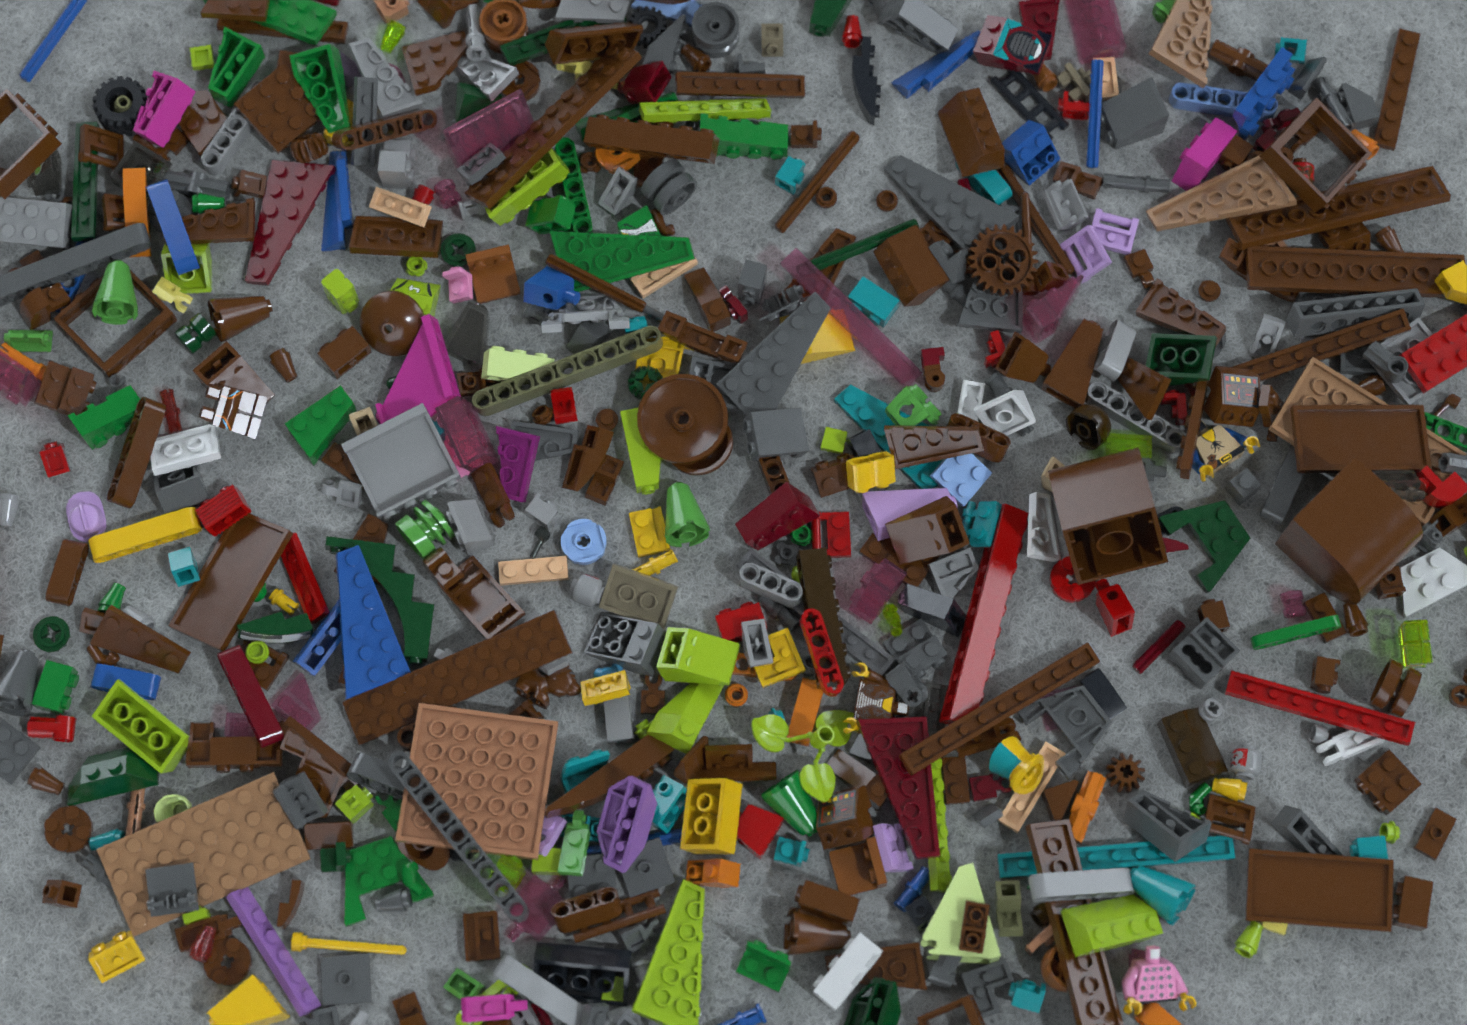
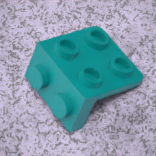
M595 750L589 753L587 757L580 758L576 756L568 759L567 763L563 766L560 776L565 794L604 767L610 757L609 751Z

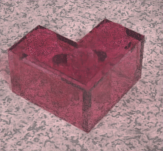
M886 558L880 564L875 563L870 571H867L861 578L860 583L863 584L861 588H857L850 597V600L853 602L849 610L869 624H872L879 617L888 600L899 589L908 573Z

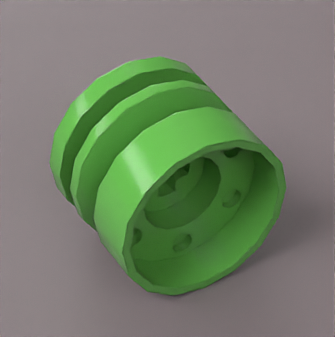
M426 499L420 503L425 513L418 507L413 508L417 516L416 520L405 515L395 523L399 533L422 559H425L436 550L432 543L433 540H436L441 545L446 544L445 539L441 535L442 533L450 540L455 537L446 517Z

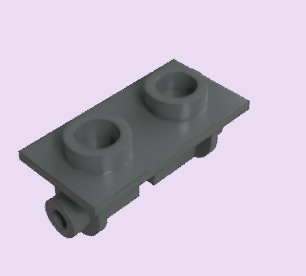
M1438 520L1432 525L1427 522L1422 526L1423 537L1416 546L1424 553L1432 552L1443 539L1442 533L1435 527L1439 522Z

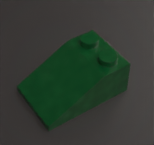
M1152 333L1146 366L1172 379L1169 384L1171 386L1207 381L1210 378L1217 337Z

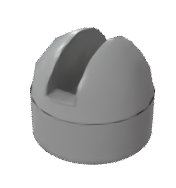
M1313 724L1310 729L1309 741L1317 744L1325 742L1329 736L1328 730L1322 725Z

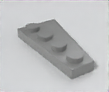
M369 37L349 43L348 48L361 76L378 78L377 110L381 119L412 111L423 106V102L412 93L410 86L403 82L398 76L396 69L389 65L386 57Z

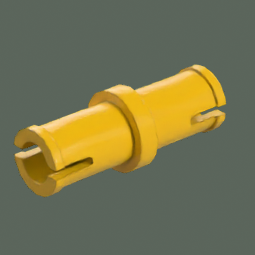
M671 549L656 558H649L648 562L632 570L648 576L655 573L658 575L661 573V570L674 563H678V560Z

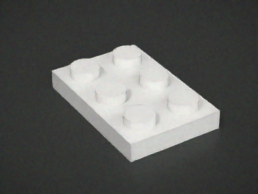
M208 424L158 437L151 454L154 476L221 459L216 426Z

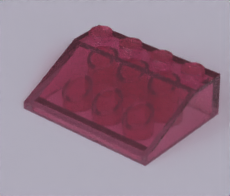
M519 89L444 129L443 133L449 156L458 169L490 142L500 151L504 152L515 143L519 136L523 135L530 128L534 120L524 94Z

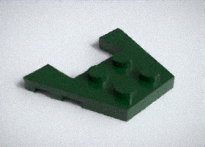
M1226 500L1162 515L1158 518L1167 536L1187 524L1213 562L1211 566L1195 576L1205 593L1210 592L1251 539Z

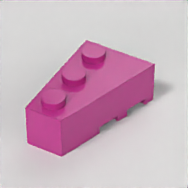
M153 71L152 77L155 79L152 88H147L146 95L148 99L145 107L141 106L133 131L151 144L164 148L165 144L170 140L176 125L181 121L187 106L192 102L196 91L178 78Z
M1217 117L1210 124L1207 122L1200 131L1201 136L1196 135L1190 143L1191 148L1186 147L1180 155L1179 159L1182 161L1171 182L1185 191L1198 186L1202 179H1206L1207 173L1214 164H1217L1222 152L1238 131Z

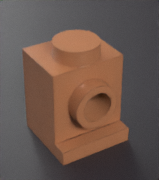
M374 0L376 10L387 26L409 14L407 6L410 4L408 0Z

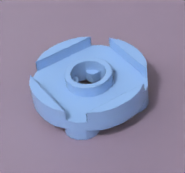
M575 520L562 533L561 547L563 553L574 564H592L605 553L607 546L606 534L599 524L597 525L592 522V520ZM581 537H585L586 540L590 539V543L586 547L577 544V542L581 541Z

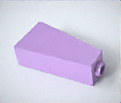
M947 488L870 491L862 493V508L878 541L890 538L885 526L886 523L944 496L949 497L956 506L957 501L954 496L950 495Z

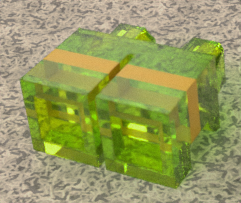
M1404 620L1398 627L1403 669L1410 667L1426 668L1425 664L1433 663L1431 644L1428 642L1430 640L1428 620Z

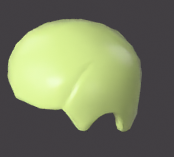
M178 794L163 796L156 802L154 808L155 821L158 823L192 808L191 802L185 796Z

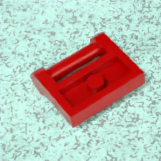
M819 512L821 516L811 521L812 549L821 548L820 521H827V555H830L831 558L851 557L849 512Z

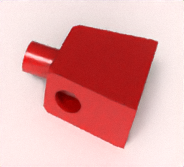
M1106 578L1095 583L1098 591L1096 606L1110 636L1113 637L1132 629L1135 611L1120 585L1114 584L1110 586Z
M748 804L743 813L739 811L736 840L761 860L783 824L784 818Z

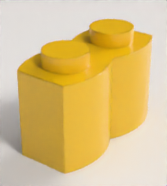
M887 451L856 457L846 461L848 487L856 493L868 492L869 489L875 486L877 488H886L889 484L896 482L894 456Z

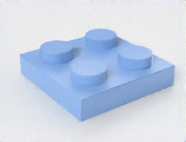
M973 454L943 459L929 477L941 488H947L950 495L956 498L957 503L964 507L992 472Z

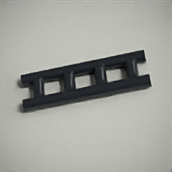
M1007 70L1010 74L1004 79L1000 80L997 76H994L990 80V83L1026 121L1030 120L1041 124L1035 117L1045 111L1053 119L1044 126L1051 140L1053 136L1050 132L1059 126L1063 131L1069 127L1070 124L1021 72ZM1015 80L1024 88L1016 96L1007 88ZM1028 96H1031L1038 103L1030 111L1021 103Z

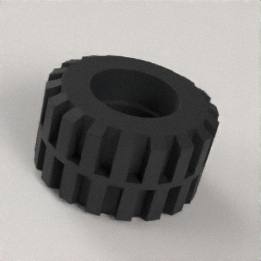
M117 76V79L114 80L112 77L108 79V83L103 82L100 84L101 89H96L95 93L97 96H93V109L105 130L120 135L126 133L129 137L134 132L133 128L141 106L145 107L148 96L143 86L137 80L133 81L130 77L123 79L122 76ZM119 96H127L133 101L132 106L127 111L122 113L112 112L113 102Z

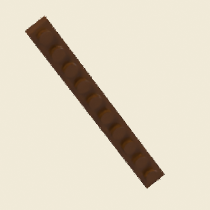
M1087 642L901 753L898 757L910 776L1101 661Z

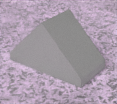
M758 619L742 622L743 653L749 666L773 664L765 620Z

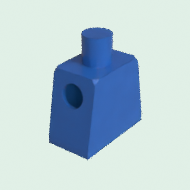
M549 266L524 282L523 302L558 310L567 302L577 305L580 300V293L574 291V279Z

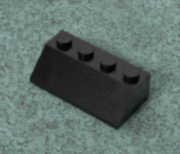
M537 942L533 959V972L577 1002H604L607 1005L627 1006L632 951ZM615 977H624L623 1002L602 1000V993H608L613 990ZM604 980H608L609 983L604 984Z

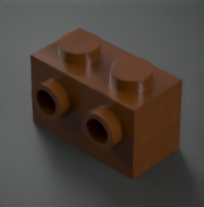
M351 326L340 331L337 338L331 343H325L317 354L320 361L332 375L339 379L371 354L372 351L365 339Z
M1406 875L1400 878L1399 881H1396L1394 895H1397L1396 904L1392 906L1393 926L1423 931L1427 928L1434 881Z

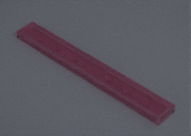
M797 248L780 263L810 295L816 292L831 308L829 314L903 387H909L923 373Z

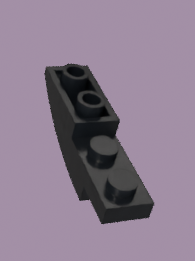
M863 36L861 56L853 55L852 81L858 105L868 123L874 125L875 118H879L880 105L876 104V98L881 96V85H877L878 77L873 76L874 65H870V58H874L875 45H871V37Z

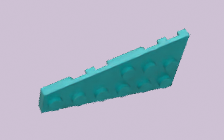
M850 384L834 398V402L862 431L870 429L879 448L883 452L887 451L890 453L884 425H896L885 414V408L889 404ZM900 411L901 417H910V415ZM920 422V423L917 424L916 426H929V425H927V424H925V423H923V422ZM942 460L899 469L919 489H934L938 484L929 476Z

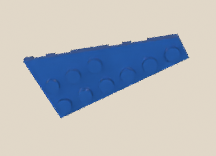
M359 545L336 554L345 700L410 673Z

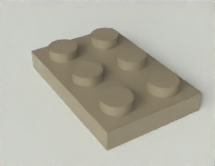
M614 563L599 608L624 617L658 623L665 629L679 586Z

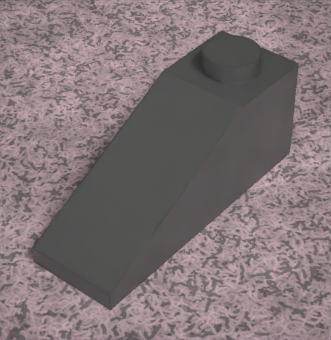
M1285 805L1271 822L1289 842L1303 853L1344 856L1301 809Z

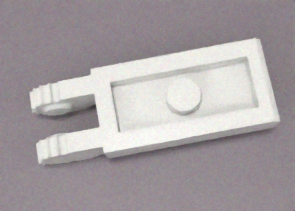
M1348 730L1332 737L1331 740L1320 744L1315 749L1317 753H1324L1335 747L1337 753L1326 757L1322 761L1324 766H1328L1380 745L1385 740Z

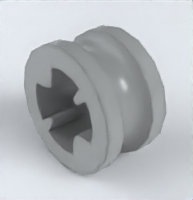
M1209 698L1199 705L1198 712L1205 721L1211 722L1222 714V707L1217 700Z

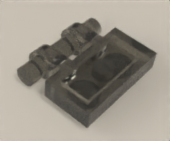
M1371 470L1402 500L1415 502L1416 499L1425 498L1424 490H1419L1421 482L1414 470Z

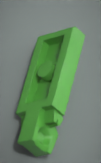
M574 810L572 823H567L558 867L559 875L583 876L590 838L589 824H585L587 816L583 810Z

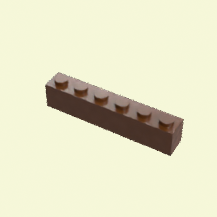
M597 114L596 117L588 116L583 142L591 148L715 164L719 138L714 134L713 130L701 128L700 131L692 130L693 128L688 126L671 128V125L666 123H659L658 126L650 125V122L638 120L637 123H634L623 117H617V120H612L608 116Z

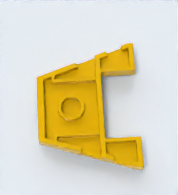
M665 336L662 337V348L655 353L637 359L635 369L639 366L649 365L655 369L657 368L663 378L679 374L684 350H695ZM649 338L647 342H653L657 338ZM648 375L644 377V380L639 381L643 384L644 390L647 384L652 383L649 381Z

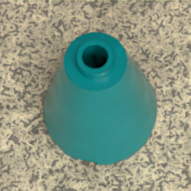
M1141 865L1138 868L1133 867L1130 871L1133 890L1150 907L1156 910V913L1167 924L1173 926L1180 919L1177 913L1180 914L1182 910L1185 912L1191 902L1196 885Z

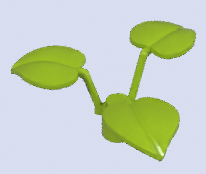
M843 710L825 711L816 718V730L814 732H808L807 734L787 738L789 728L785 720L780 716L767 714L754 718L751 722L754 738L766 751L780 752L784 749L785 742L789 743L805 738L810 739L811 746L818 749V753L813 761L814 765L808 764L801 769L799 774L801 786L806 793L821 802H827L831 798L835 788L834 771L826 763L818 765V761L828 744L833 747H841L849 741L851 733L846 734L843 732V729L847 728L849 723H844L843 721L849 717L853 718L854 713Z

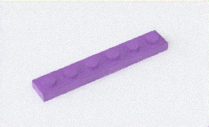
M246 887L231 892L226 897L299 1016L301 1017L317 1010L321 1003L249 888Z

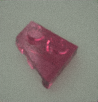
M302 672L271 704L272 708L286 720L291 716L309 731L322 719Z

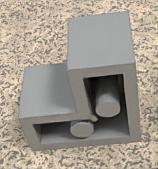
M385 141L384 150H380L378 173L383 188L410 189V182H414L415 178L412 162H416L417 150L413 149L411 141Z

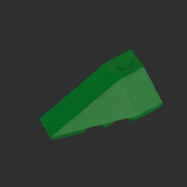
M326 44L289 55L294 77L301 85L308 100L314 106L328 133L332 134L337 130L350 127L344 71L339 49L331 44Z

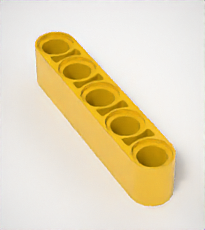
M183 508L89 538L88 543L94 563L106 562L201 532L202 527L199 516L195 511L196 508Z

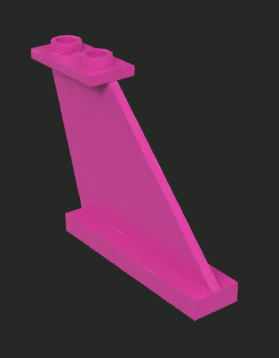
M430 314L421 317L423 324L383 405L380 403L375 404L377 410L375 416L379 424L422 403L425 405L430 417H432L450 401L456 403L462 400L438 319Z

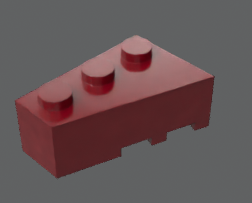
M785 482L735 523L746 544L758 551L821 515L808 495L790 483Z

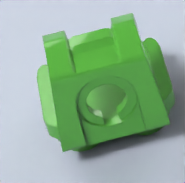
M917 384L914 386L910 385L909 387L905 386L885 408V414L896 426H916L925 419L935 426L939 423V416L942 415L931 401L926 403L925 400L928 396ZM911 404L915 406L910 417H901L900 408L902 406H910Z

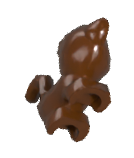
M569 666L557 670L549 676L547 674L541 675L538 669L520 676L514 685L517 688L516 693L522 698L528 699L534 693L535 704L542 709H547L550 705L548 694L561 698L567 695L577 696L581 693V687Z

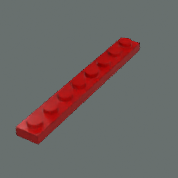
M1232 670L1225 691V695L1405 746L1410 745L1415 722Z

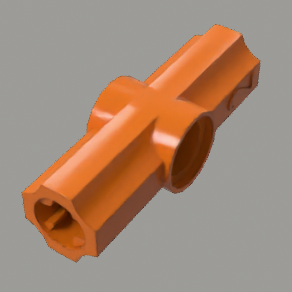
M1087 771L1079 794H1076L1070 809L1069 820L1075 843L1081 844L1084 840L1088 825L1093 820L1099 805L1098 799L1106 778L1096 772Z

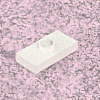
M963 380L957 413L979 422L974 408L982 405L985 383Z

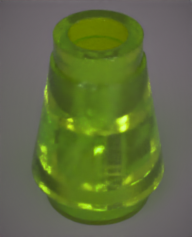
M390 20L389 24H386L379 48L391 54L392 50L405 36L406 33L404 31L406 27L395 20Z

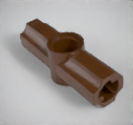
M1218 39L1208 54L1209 58L1227 66L1230 73L1238 77L1247 76L1255 81L1258 80L1268 64L1256 59L1254 54L1248 49H1236Z

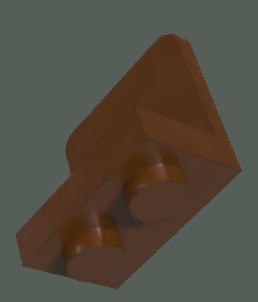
M416 0L443 29L451 25L456 11L479 2V0Z

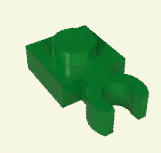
M377 795L375 799L378 804L387 808L381 813L395 832H397L402 800L399 799L394 802V797L389 795L387 800L382 801Z

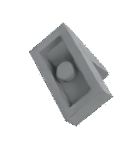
M618 167L598 204L614 216L618 215L627 198L635 195L637 178L623 168Z
M1264 314L1261 324L1257 328L1249 356L1259 358L1274 353L1286 321Z

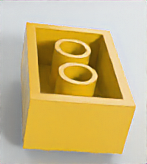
M727 778L688 779L680 844L681 850L697 855L735 854L742 793L741 783Z

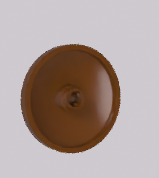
M675 374L657 381L647 390L639 404L637 424L644 444L655 456L674 464H691L707 458L720 446L727 432L728 411L721 393L709 381L691 374Z

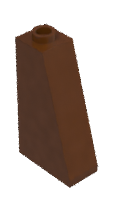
M1083 319L1045 379L1041 389L1074 409L1084 405L1103 333V329L1100 328L1097 322Z

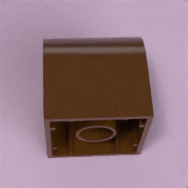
M1139 447L1048 470L1062 532L1078 585L1168 562Z
M1355 457L1292 519L1275 545L1330 595L1348 604H1358L1421 541L1423 530L1410 507Z

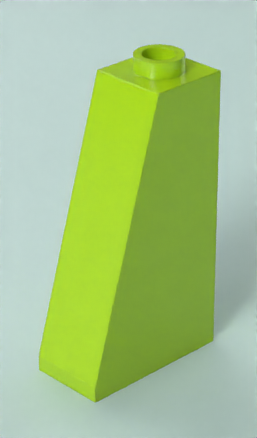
M638 408L620 411L636 492L643 495L652 494L656 489H659L662 459L655 456L646 447L640 436L637 424Z

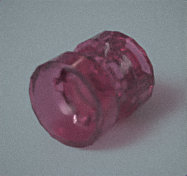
M453 179L442 180L433 187L435 194L440 197L439 202L443 209L457 206V202L462 201L460 193L455 190L456 185Z
M1302 590L1287 591L1280 594L1281 603L1284 604V618H1296L1307 614L1306 607L1302 603L1304 598Z

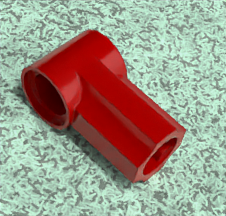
M58 715L55 718L30 717L27 723L28 737L53 739L57 742H65V740L69 743L74 742L77 718Z

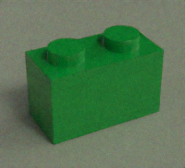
M562 195L532 201L525 226L539 234H548L550 231L570 230L576 205Z
M46 660L32 705L40 710L64 715L65 710H68L71 705V691L77 687L79 682L78 671L72 666Z

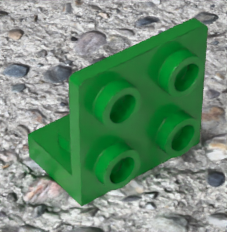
M754 940L753 943L748 941L746 951L736 973L779 993L791 968L792 961L788 959L789 956L781 951L776 950L773 953L767 950V945L758 940Z

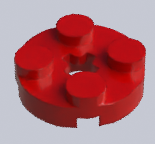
M1066 556L1054 565L1049 580L1056 597L1062 601L1074 603L1090 596L1095 587L1096 580L1080 585L1077 583L1070 585L1068 583L1069 579L1066 577L1068 575H1075L1070 556Z

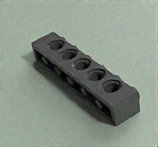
M1417 288L1295 302L1292 304L1286 321L1293 336L1302 337L1333 333L1404 308L1410 324L1418 317L1420 318L1425 303Z

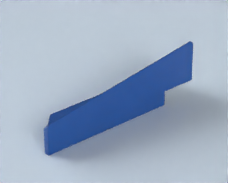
M976 31L955 43L947 51L935 55L893 80L891 84L906 99L922 86L929 92L974 55L973 50L980 31Z
M347 150L330 152L329 165H334L336 171L327 181L321 251L346 249L345 229L353 228Z

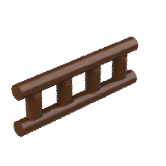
M658 888L631 898L621 899L625 917L611 921V919L604 921L602 925L590 929L588 927L579 929L578 933L573 934L575 943L666 913L664 904L656 906L654 898L660 897ZM642 902L646 903V910L637 913L633 912V905Z

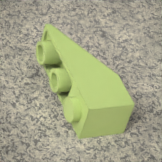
M492 346L491 349L484 352L481 379L503 382L550 364L555 359L548 358V355L543 353L528 355L524 350L509 352L505 351L504 347Z

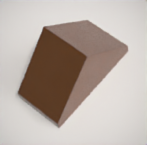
M1072 780L1043 790L1041 795L1051 821L1062 819L1079 781Z

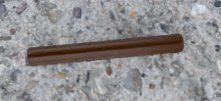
M549 254L546 259V265L639 313L644 311L647 304L645 301L553 254Z

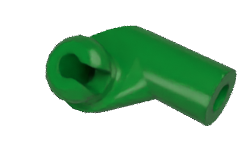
M1205 782L1197 787L1189 796L1190 811L1197 816H1203L1206 813L1203 798L1212 791L1211 787Z
M409 861L402 868L403 884L420 897L425 892L426 887L416 880V872L419 869L418 864L415 861Z

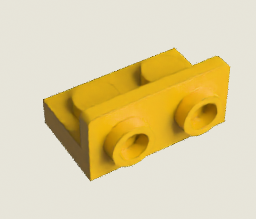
M625 670L580 681L584 706L630 695L629 690L631 686Z
M121 931L112 937L113 940L106 944L101 942L91 948L88 960L101 983L145 961V956L131 931L127 933Z

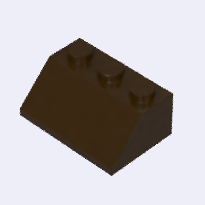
M1198 708L1179 711L1161 718L1157 723L1185 788L1228 772L1209 726L1200 716Z

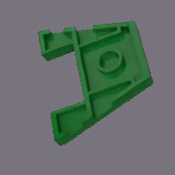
M391 836L350 850L351 862L347 863L345 873L344 923L346 927L367 920L360 896L403 882L402 868L409 862V859L401 853L397 843ZM417 871L416 880L424 885L426 890L420 897L410 890L414 903L434 897L433 891Z

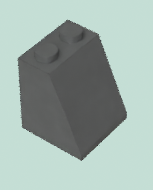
M1151 77L1102 103L1100 125H1104L1106 139L1109 144H1113L1115 150L1163 133L1169 113L1153 78Z

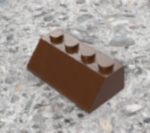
M616 22L606 25L555 29L550 31L545 46L554 65L599 60L606 53V50L615 43L634 50L644 27L643 25L630 22Z
M980 88L958 92L938 111V117L961 176L966 177L1003 168L1005 149Z

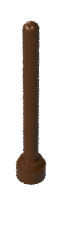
M1022 192L1020 195L1023 238L1027 235L1030 236L1027 240L1029 244L1032 243L1029 193ZM1034 280L1031 282L1027 281L1028 287H1022L1024 296L1039 294Z

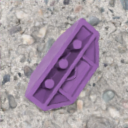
M632 775L609 787L597 828L600 847L604 855V864L622 873L629 869L644 849L657 806L651 785Z

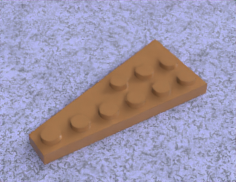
M1257 156L1147 210L1146 214L1156 231H1162L1297 205V200L1285 182Z

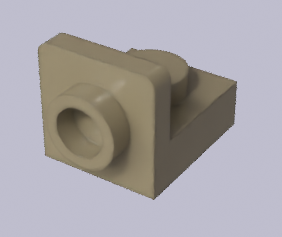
M783 23L761 24L762 56L782 57Z

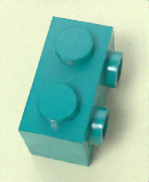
M663 775L653 789L657 806L651 826L668 834L685 809L687 788Z

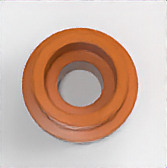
M732 684L725 691V699L731 706H742L748 699V691L741 684ZM734 692H739L741 694V697L739 699H734L732 697V694Z

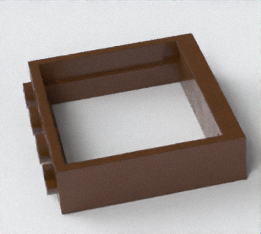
M7 88L0 94V124L18 108L43 135L0 176V196L4 199L19 187L62 144L56 138L58 133L50 125L45 127L47 124L46 120L39 114L35 116L34 114L37 111L28 103L24 105L26 100L19 93L13 95Z
M1316 97L1259 157L1316 213L1322 207L1326 210L1335 201L1333 196H1339L1346 189L1344 184L1348 185L1357 177L1355 172H1360L1367 165L1365 161L1372 153ZM1308 119L1352 162L1324 194L1280 151Z
M131 270L133 285L160 314L107 361L104 362L68 326L94 303L103 276L95 279L83 293L77 294L73 302L67 307L60 309L61 312L53 318L57 325L109 378L119 373L178 321L174 313Z

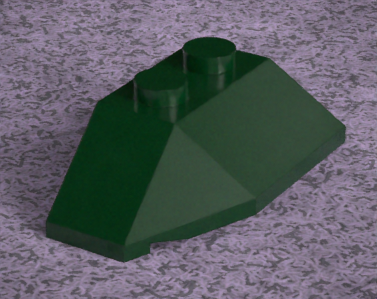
M129 747L89 756L68 785L67 804L68 806H73L159 785V772Z
M874 977L870 981L871 983L863 987L852 998L844 1024L898 1025L901 1007L897 983Z

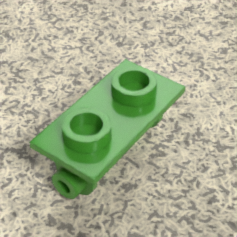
M8 330V333H4V342H7L8 345L19 352L52 351L53 331Z

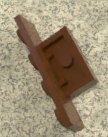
M752 744L705 745L706 764L693 778H727L739 782L776 780V762H753Z

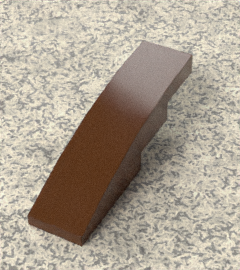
M291 716L287 718L281 726L284 737L288 728H293L342 772L347 774L351 766L350 762ZM346 775L341 787L347 791L355 785L359 786V784L351 781Z

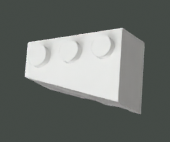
M861 932L855 939L851 937L845 944L843 949L846 951L840 958L836 956L828 965L830 971L824 977L821 974L813 984L815 987L813 994L834 1012H836L883 952Z

